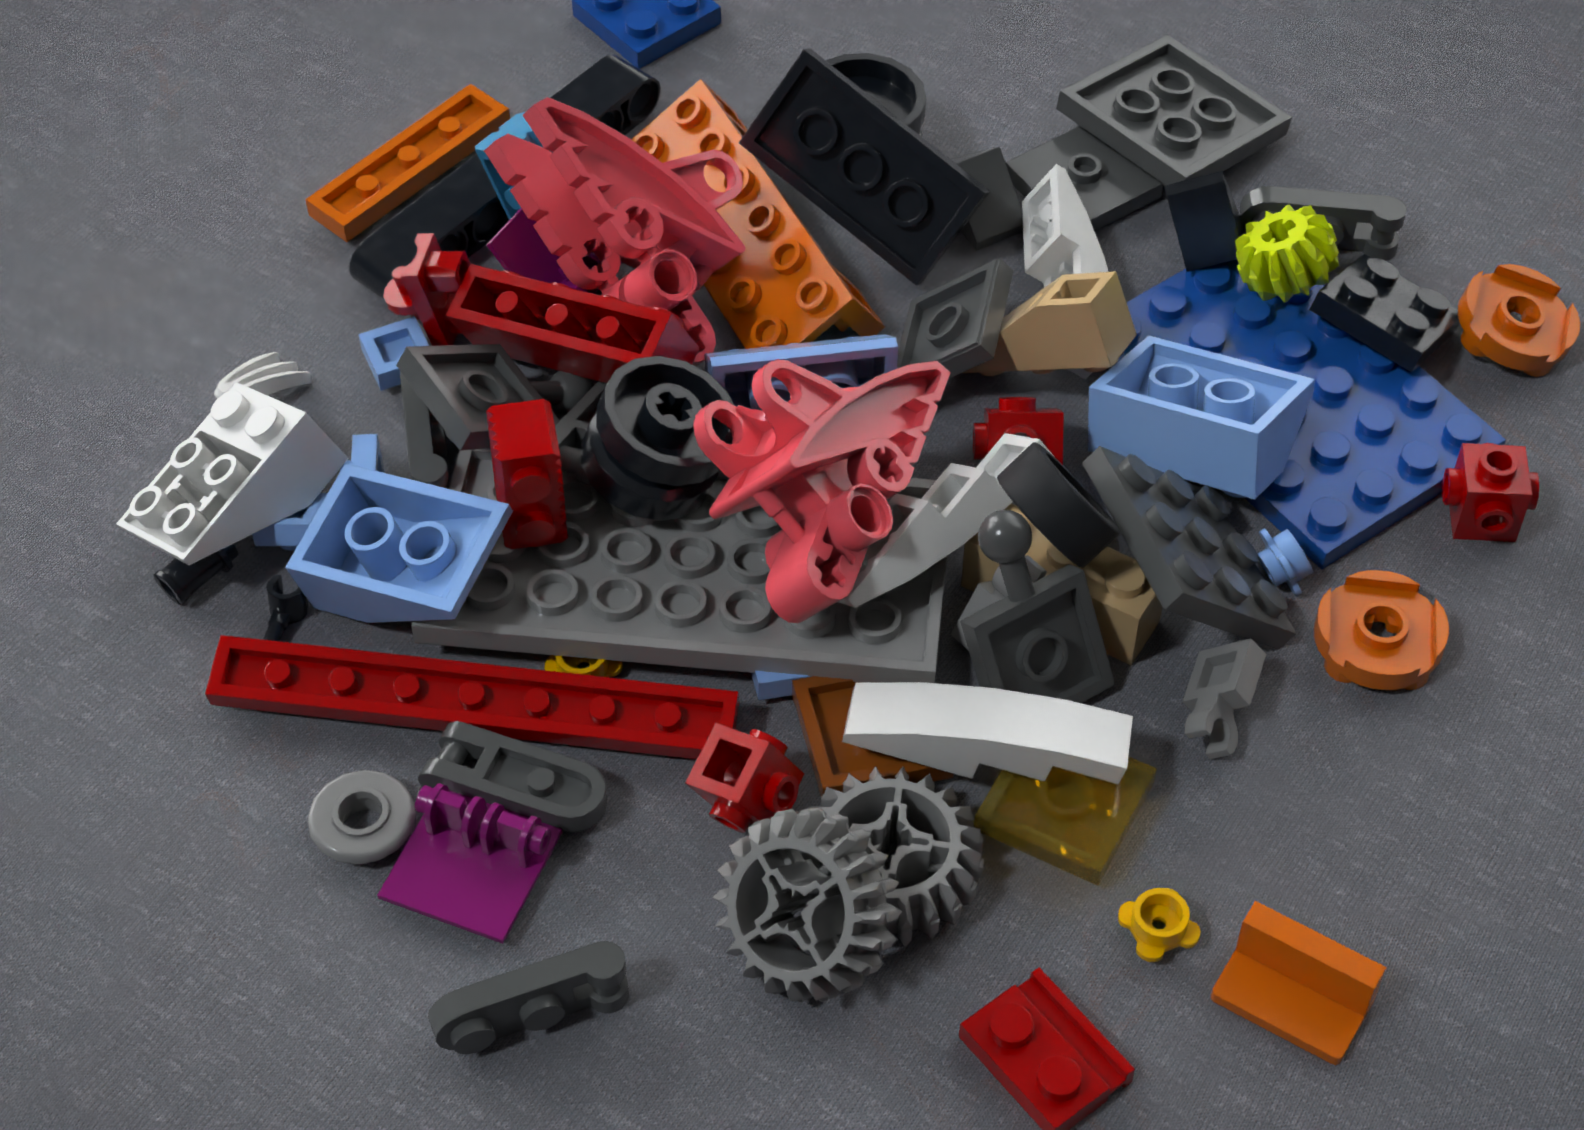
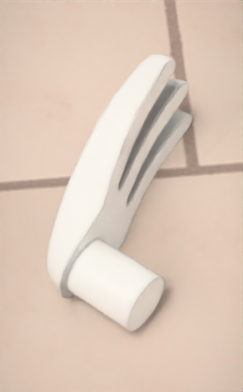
M277 352L267 353L252 358L226 375L218 383L214 395L218 399L221 395L228 392L236 382L265 395H270L287 388L310 384L311 373L308 371H298L297 363L294 361L280 362V356Z

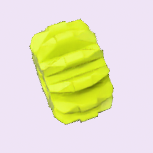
M1288 204L1281 212L1274 214L1265 211L1264 219L1259 222L1245 224L1246 234L1241 235L1235 240L1236 257L1239 263L1237 268L1243 283H1247L1249 290L1257 292L1263 301L1279 296L1285 303L1294 294L1303 293L1309 296L1310 288L1314 285L1329 283L1328 272L1333 271L1339 266L1337 257L1339 252L1335 243L1337 238L1331 223L1327 222L1325 215L1316 214L1311 205L1303 206L1295 211Z

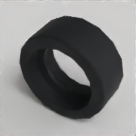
M1036 442L1027 447L997 476L999 484L1020 511L1064 556L1078 567H1085L1120 535V530L1116 523L1095 498L1050 452Z

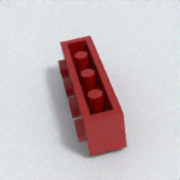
M470 264L445 315L473 345L500 344L513 359L603 383H608L617 368L635 358L663 356L692 364L699 350L698 345L683 328L684 321L676 314L663 308H649L625 302L610 295L600 296L572 289L561 283H547L523 277L512 271H498Z

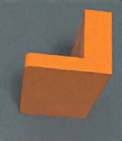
M1255 901L1242 922L1236 949L1212 989L1211 1000L1330 1064L1338 1065L1344 1058L1374 1003L1386 967Z

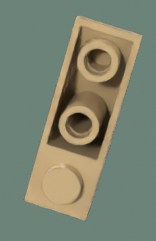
M1117 272L1061 275L1003 317L993 359L962 373H981L984 376H995L1006 371H1032L1034 374H1047L1057 369H1084L1087 372H1099L1112 367L1137 335Z

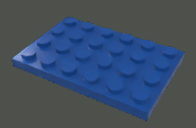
M1233 260L1189 272L1184 269L1126 302L1137 335L1119 357L1118 361L1149 335L1315 379L1314 392L1284 471L1255 500L1247 497L1245 499L1278 530L1283 532L1288 529L1305 555L1321 569L1329 566L1442 493L1445 469L1455 468L1462 443L1505 444L1506 439L1420 366L1413 372H1410L1310 311L1309 309L1317 293L1325 285H1314L1309 290V296L1303 293L1294 294L1285 303L1279 296L1263 301L1257 292L1250 291L1247 283H1243L1237 268L1238 260Z

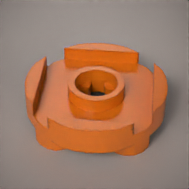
M1505 264L1498 265L1494 273L1482 275L1483 271H1481L1471 279L1458 303V319L1464 330L1461 334V343L1464 348L1475 356L1488 357L1498 364L1523 371L1530 376L1541 377L1549 373L1553 365L1564 359L1578 338L1580 318L1573 302L1567 310L1565 304L1556 296L1561 288L1546 275L1528 267ZM1517 312L1522 315V322L1513 318L1510 313Z
M1366 570L1347 576L1344 585L1335 588L1332 592L1330 588L1323 595L1314 623V639L1318 651L1325 659L1324 667L1326 672L1336 681L1342 683L1353 682L1360 686L1378 690H1416L1423 687L1427 683L1430 673L1439 665L1448 641L1449 622L1444 608L1436 598L1434 605H1432L1425 596L1418 593L1419 583L1398 573L1383 570ZM1373 622L1385 623L1387 632L1397 635L1387 638L1379 637L1368 630H1371Z

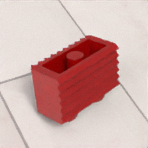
M545 399L491 406L486 411L496 499L497 501L508 503L513 510L502 531L504 546L510 549H520L562 543L568 538L567 519L564 504L561 455L551 403Z

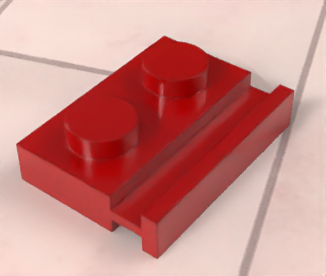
M1040 967L1032 971L1030 978L1017 987L1014 984L960 1023L959 1038L1042 1130H1070L1107 1102L1110 1094L1121 1086L1125 1088L1133 1081L1135 1068Z

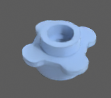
M1265 528L1260 530L1259 534L1265 544V549L1257 554L1264 571L1276 587L1287 582L1295 596L1300 595L1302 591L1297 582L1313 573V569L1302 548L1288 529L1274 537H1271Z

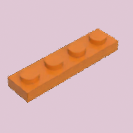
M470 83L306 198L309 216L345 242L350 241L474 152L475 145L492 132L499 131V127L510 119L509 108Z

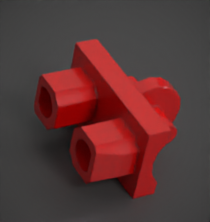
M419 233L414 241L417 246L415 258L407 266H399L393 270V279L385 287L383 297L389 310L394 314L402 316L411 315V317L415 316L417 320H421L432 346L453 345L457 334L461 332L445 315L470 266V261L465 251H441L434 233Z

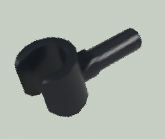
M275 575L268 581L266 586L271 616L263 640L280 641L288 624L296 623L307 615L308 601L299 586L296 591L290 594H283L281 575Z

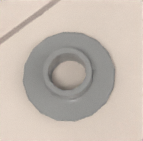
M360 770L345 773L327 783L313 799L307 820L310 838L321 853L338 862L364 864L381 860L398 850L411 835L417 815L413 796L401 781L384 772ZM371 810L381 814L376 823L368 828L353 829L344 825L345 821L358 811Z

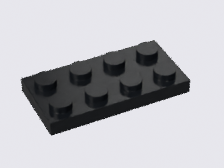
M803 49L739 141L741 146L916 286L923 283L990 193L986 187L812 49Z

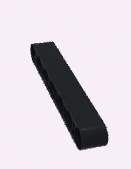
M607 55L550 98L581 110L621 134L626 135L652 113L658 103L661 87L657 79L616 55ZM474 155L365 238L357 246L350 260L349 272L352 278L384 299V289L393 279V270L399 266H407L415 258L417 246L414 241L417 234L434 233L441 251H465L468 258L489 243L509 219L478 155Z

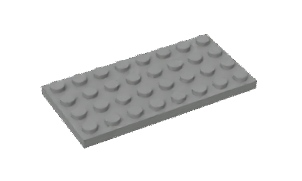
M491 449L459 451L449 489L497 501ZM721 470L701 507L685 517L662 521L630 515L608 503L591 485L577 481L576 474L563 471L562 480L568 538L562 543L510 549L504 546L503 534L501 533L456 619L413 621L411 625L414 643L749 673H755L756 670L807 675L810 677L852 679L853 682L935 683L947 556L912 580L856 608L837 602L805 621L790 623L780 618L772 609L765 589L767 576L770 572L765 557L766 543L771 536L782 529L772 517L768 516L761 506L713 519L709 514V509L729 480ZM911 478L907 487L898 494L921 499L936 480Z

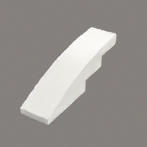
M1056 164L1022 201L1025 273L1043 282L1044 288L1065 274L1109 272L1088 213L1066 169ZM1067 369L1085 380L1093 373L1087 372L1084 369Z
M1004 433L976 468L950 463L921 499L903 494L894 495L888 502L893 515L892 530L886 537L868 547L852 591L847 597L838 601V603L856 608L912 580L964 545L979 532L982 522L988 515L1004 510L1013 502L999 484L997 476L1033 442L1040 444L1048 452H1050L1040 439Z
M926 682L855 683L842 742L971 779L979 763L1044 782L1052 766L1119 784L1127 770L1133 716L1065 699L997 688Z

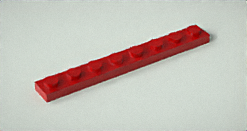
M220 635L205 692L210 704L215 706L444 731L450 722L459 721L513 739L690 759L698 758L715 723L736 729L740 703L738 691Z

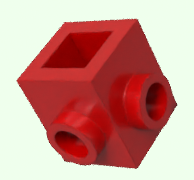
M1000 397L999 408H984V423H973V460H983L1004 433L1014 435L1022 432L1025 433L1026 437L1040 439L1063 465L1064 412L1058 408H1036V398Z
M1462 443L1455 468L1445 469L1442 483L1443 504L1449 506L1453 539L1516 542L1527 509L1534 510L1539 499V476L1537 472H1529L1526 446Z
M715 723L685 784L712 805L708 814L712 819L732 830L745 833L749 824L752 825L756 821L767 818L771 820V817H774L776 812L791 809L797 799L799 785L805 773L785 756L788 747L777 738L756 729H752L749 734Z

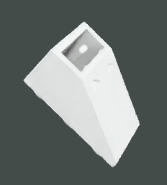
M236 382L228 392L221 395L214 402L210 414L193 434L175 448L170 461L149 486L142 489L133 498L129 509L116 524L129 534L183 563L191 565L309 507L349 458L306 412Z

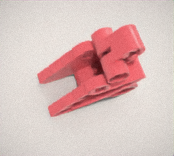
M549 97L537 102L523 114V117L543 147L511 134H506L489 145L484 150L485 154L505 184L514 186L510 192L528 219L536 221L533 227L551 254L560 257L556 262L566 277L581 289L594 290L599 288L602 292L601 295H610L622 301L649 308H663L679 316L684 321L683 328L699 347L692 363L696 367L705 361L704 353L714 352L716 338L711 323L697 304L693 294L703 286L713 273L745 251V245L716 211L741 192L743 179L737 163L729 155L719 150H710L662 163L627 136L581 110ZM705 165H713L722 171L727 180L726 192H717L707 184L704 178ZM594 252L599 258L600 263L589 269L584 264L582 258ZM621 262L635 268L621 280L616 276Z
M777 359L767 363L753 375L751 384L753 396L762 410L750 409L741 405L736 407L728 401L716 400L700 409L695 415L693 427L698 446L729 478L710 507V516L713 519H718L761 506L768 516L772 517L782 529L771 536L765 548L766 562L770 569L765 586L766 595L772 609L780 618L790 623H800L847 597L853 589L868 547L886 537L892 530L893 515L887 499L903 491L909 484L915 469L912 465L917 463L927 437L924 434L929 431L938 405L935 403L941 400L951 374L938 361L908 364L876 376L859 387L841 388L826 378L788 360ZM772 377L779 379L787 387L790 393V400L788 402L782 399L774 390L771 382ZM712 417L730 429L733 438L732 444H727L716 435L712 426Z

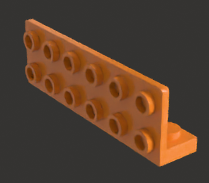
M702 79L697 81L631 139L662 163L710 150L723 151L737 163L743 179L741 192L716 211L745 245V251L713 273L704 283V286L745 349L813 342L833 324L841 332L851 327L861 337L877 335L885 328L861 291L830 263L760 160L739 144V141L748 129L736 112ZM705 165L704 178L707 184L717 192H726L727 180L722 171L713 165Z

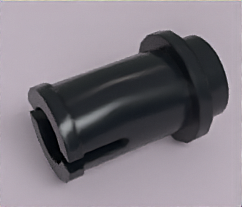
M234 544L191 565H187L175 558L153 576L165 594L176 604L182 605L187 597L220 570L228 573L233 568L232 560L238 556V551Z

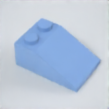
M345 463L285 568L313 608L366 623L456 619L513 510L508 503Z

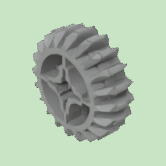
M875 766L869 774V782L862 783L849 773L843 782V792L826 787L825 793L821 796V806H810V808L823 809L825 817L836 814L848 817L849 833L860 829L871 832L865 850L868 855L882 852L889 856L890 845L892 842H896V854L891 857L889 870H884V864L878 870L882 880L890 878L900 882L894 891L885 895L887 904L893 905L903 912L898 916L897 920L884 923V926L891 933H897L898 939L906 948L912 940V930L919 929L933 940L935 934L939 931V920L955 925L957 919L961 916L962 905H971L976 896V882H978L983 874L984 859L981 858L983 838L980 834V829L973 828L974 816L971 813L970 806L957 807V796L954 793L953 787L935 793V782L932 780L930 773L918 783L909 781V776L904 767L895 775V779H883V775ZM799 850L803 859H811L821 873L826 876L832 875L821 861ZM820 892L813 893L810 900L818 896Z
M812 807L803 809L800 813L793 809L776 812L774 817H771V820L767 818L756 821L751 827H748L749 836L738 838L729 846L735 860L724 862L723 866L717 869L730 884L729 887L718 890L712 897L726 905L728 916L721 918L715 927L726 931L731 930L735 941L731 943L725 954L735 957L744 954L747 957V962L742 977L754 979L764 975L765 993L776 995L787 991L790 1001L803 1002L814 997L815 1001L820 1000L823 1002L838 997L841 991L847 993L861 987L862 983L865 982L864 975L877 972L881 965L885 964L879 952L891 948L892 944L897 940L884 926V923L897 920L898 916L903 912L895 906L886 903L885 894L894 891L900 883L890 878L883 880L881 878L878 868L883 866L888 855L882 852L868 855L865 850L871 832L860 829L849 833L848 817L840 814L825 817L823 809ZM799 850L821 861L832 875L826 876L821 873L811 859H803ZM820 892L818 896L810 900L813 893ZM806 907L800 916L794 917L795 913ZM783 934L792 937L800 946L802 952L809 950L812 957L796 949L787 941Z

